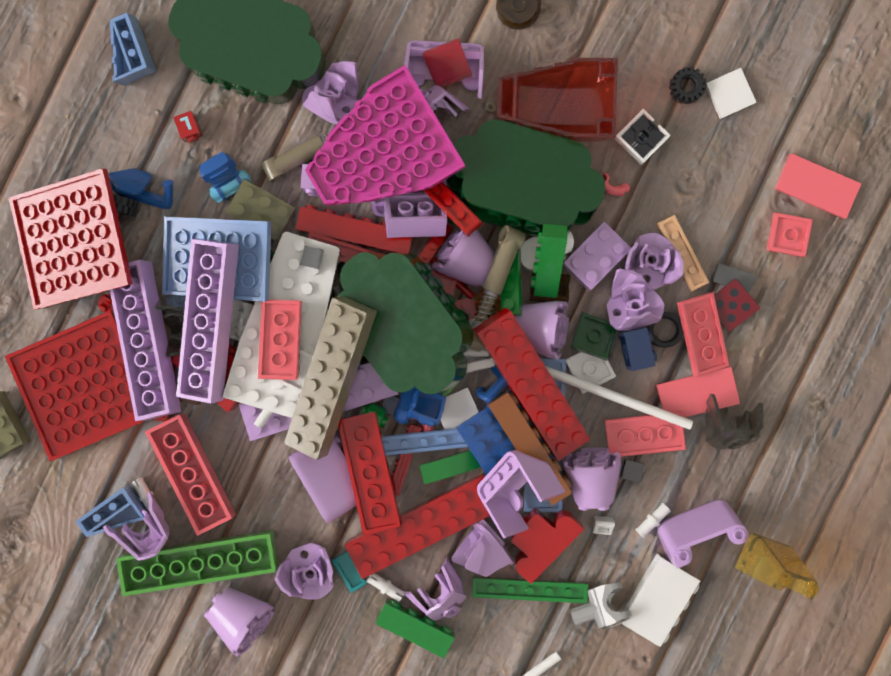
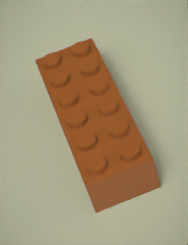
M505 391L491 402H487L515 449L545 461L550 465L566 491L562 495L548 499L553 506L572 494L569 489L572 487L571 483L564 474L560 475L561 467L554 458L550 459L548 456L551 452L546 444L539 442L538 438L541 436L533 425H528L527 421L530 419L523 409L519 410L516 406L519 402L515 395Z

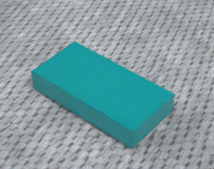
M348 551L331 560L351 593L367 584L366 578L361 579Z

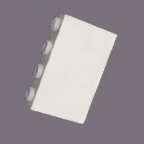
M656 554L622 612L631 611L632 617L621 624L661 647L663 643L668 641L670 637L669 632L672 627L678 624L681 612L689 606L690 597L698 591L700 580L681 568H676L664 557Z

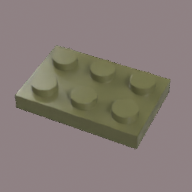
M243 179L225 213L237 220L271 222V238L277 241L295 207Z

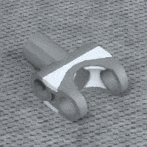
M622 583L601 585L588 590L590 603L571 609V615L575 624L580 625L596 620L598 629L603 630L629 620L632 617L631 611L615 612L611 606L613 596L618 591L623 590Z

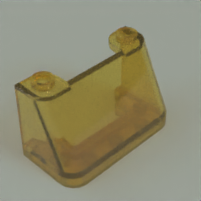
M753 533L748 537L735 566L736 569L774 589L782 590L788 587L813 600L819 591L818 582L791 546L757 533Z

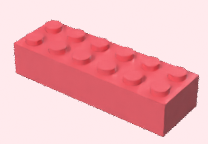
M185 413L179 414L145 431L197 536L236 516Z

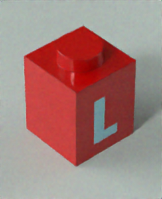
M192 111L173 117L179 135L184 142L193 143L203 136L197 117Z

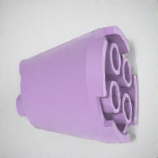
M461 229L459 231L456 230L449 235L437 252L438 261L432 264V268L441 274L473 287L480 285L483 287L495 252L477 229L469 237Z
M551 301L522 305V316H515L538 354L550 359H560L561 353L559 351L560 348L565 346L569 325V317L565 314V309L568 310L567 302Z
M589 447L581 448L580 452L572 455L570 453L562 459L563 469L572 485L570 489L578 509L582 511L595 508L601 511L608 510L610 508L609 505L615 499L622 464L621 454L619 452H609V448Z
M228 587L223 594L219 592L213 598L212 602L214 604L206 611L204 617L228 649L238 657L252 646L251 643L259 634L262 635L274 615L272 611L274 607L267 602Z

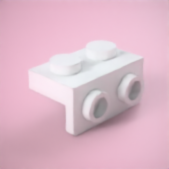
M233 299L230 338L240 341L253 309V304Z

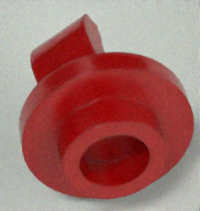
M111 294L101 296L98 301V308L104 313L108 311L114 312Z

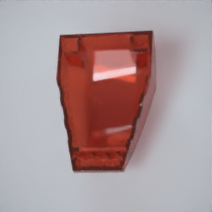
M575 58L563 63L559 62L546 67L534 68V70L526 72L522 71L498 77L497 118L514 122L519 126H529L537 131L550 132L558 137H568L576 142L615 139L618 58Z

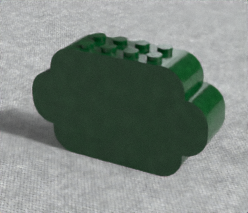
M177 0L171 9L168 25L171 33L180 42V58L193 74L201 78V81L206 84L212 85L216 83L223 90L230 91L233 89L238 91L237 94L246 98L249 95L256 98V101L263 104L267 102L285 104L293 99L298 88L306 89L313 86L323 76L326 66L325 56L315 39V30L307 12L299 6L282 0Z
M489 120L479 127L476 136L466 135L460 137L453 144L466 168L447 178V182L453 190L460 193L459 199L482 222L502 228L508 225L534 237H538V231L542 232L543 224L567 226L568 235L573 225H583L589 222L602 202L605 182L600 173L590 168L592 159L589 150L583 144L573 141L568 137H558L550 132H541L529 126L516 125L511 121Z
M358 253L347 261L341 270L340 280L344 291L339 296H345L377 311L363 352L366 359L385 385L395 392H406L417 388L425 394H436L454 387L466 375L467 360L464 353L471 347L474 338L473 329L467 321L466 313L462 309H458L455 305L454 297L450 293H446L443 289L442 281L437 277L435 278L431 273L432 268L425 261L423 262L418 256L410 253Z

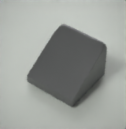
M304 246L300 265L319 270L324 250Z

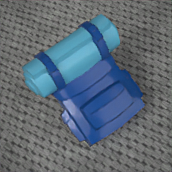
M220 152L199 165V172L206 183L212 185L210 196L217 203L223 200L226 201L228 197L235 194L243 179L251 182V176L244 170L238 171L234 159L224 152Z

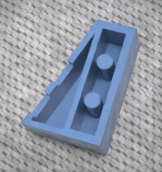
M124 13L111 19L112 64H114L113 82L124 86L157 72L137 17Z
M127 485L75 522L85 536L89 537L105 532L103 529L105 525L115 529L123 526L125 523L128 525L141 521L144 518L142 510L147 511V509L139 501V497L132 487Z

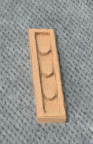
M673 215L657 223L662 236L667 238L681 253V258L684 262L683 277L690 291L692 292L708 284L709 281L676 216Z

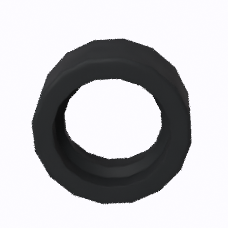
M664 311L661 319H670L676 327V333L672 339L668 341L658 339L654 334V325L656 323L648 325L646 328L652 333V344L657 347L668 348L678 344L684 333L680 317L673 312Z

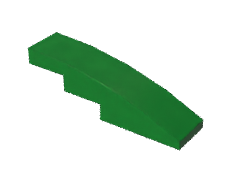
M470 449L419 465L424 485L481 468Z

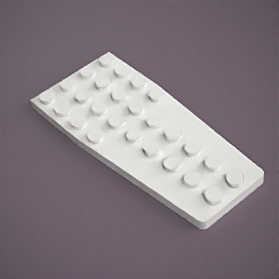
M284 232L270 264L269 300L302 301L300 349L313 355L327 315L340 250L333 245ZM304 246L324 250L319 270L300 265ZM255 301L239 341L223 398L292 418L300 393L272 379H258L262 301Z

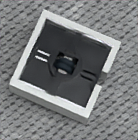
M644 109L614 138L640 165L671 136L660 124L656 126L653 123L654 119Z

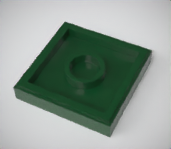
M582 312L570 348L607 361L616 329L610 325V321Z

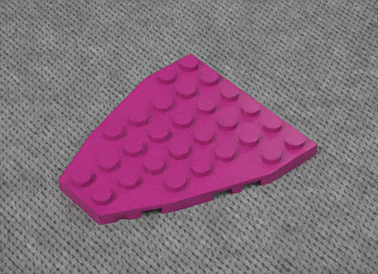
M406 65L367 89V93L354 104L355 107L349 114H345L326 137V142L320 150L318 149L314 155V160L309 163L305 171L325 205L372 202L429 189L466 168Z

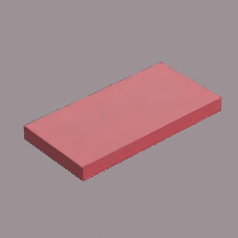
M791 153L787 158L775 190L837 217L847 219L862 183Z
M714 292L677 302L693 376L698 377L729 367Z
M262 301L258 379L299 380L302 301Z
M730 366L698 377L689 376L656 384L661 408L668 412L682 411L683 417L740 404Z
M682 411L671 412L682 416ZM649 414L604 419L609 452H619L621 457L686 450L684 428Z

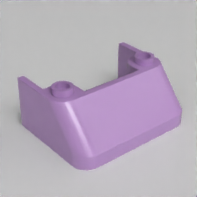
M416 40L407 43L404 65H406L418 87L423 85L425 80H435L424 52L450 42ZM460 43L471 73L450 81H463V86L470 91L478 89V98L482 99L484 47L475 43Z
M517 450L507 452L477 487L478 495L503 539L528 529L519 513L523 507V497L518 491L527 481L540 502L566 492L547 462Z

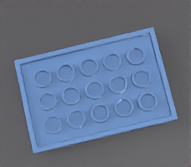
M164 217L162 294L186 296L191 239H206L239 244L234 299L263 302L269 300L271 222Z

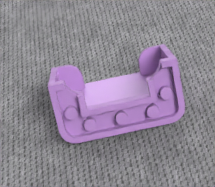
M337 432L327 456L316 460L298 450L289 456L292 466L327 523L332 522L356 506L346 458L341 450L340 443H342V440Z
M721 499L662 520L657 527V533L667 559L676 568L691 562L693 555L690 546L727 533L729 540L734 544H743L751 541L747 529L731 506Z

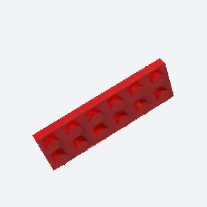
M376 411L340 419L338 427L363 535L401 527L402 523Z

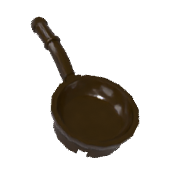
M497 0L496 11L498 18L511 29L521 30L528 28L536 22L540 15L541 1Z

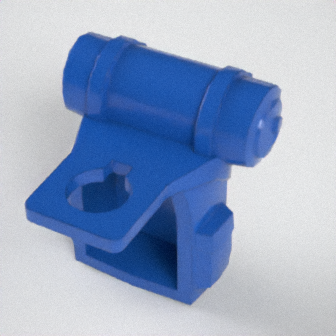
M417 388L401 392L393 419L400 424L408 423L411 418L419 420V423L427 426L438 425L444 411L446 397L440 392L425 394Z

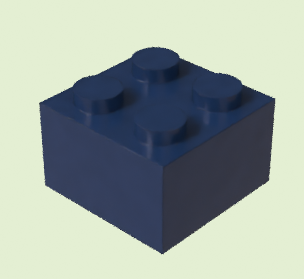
M638 328L618 333L626 370L635 371L656 366L657 354L651 347V342H653L651 331H648L647 328Z

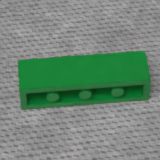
M543 224L542 232L538 231L537 243L540 244V247H536L535 259L538 260L533 263V273H535V276H531L530 288H534V296L557 298L567 244V226Z
M386 599L375 623L442 658H445L455 638V633L452 632L453 630L446 625L440 626L428 616L424 618L418 615V611L415 609L402 607L401 603L394 599H391V601Z

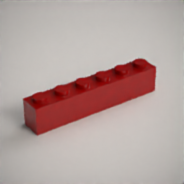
M306 205V208L300 207L296 224L297 231L308 234L313 232L339 241L393 253H410L413 237L387 238L385 222H381L379 225L373 223L374 220L362 218V221L354 219L355 216L344 213L343 216L336 215V211L325 209L322 212L317 210L318 207Z

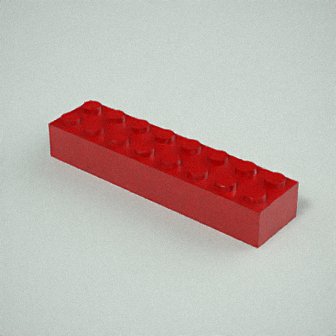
M505 307L473 328L476 336L557 461H560L591 440L509 309Z
M481 473L401 513V527L365 535L361 533L348 539L345 547L361 579L490 516L477 492L478 484L485 478L484 474Z

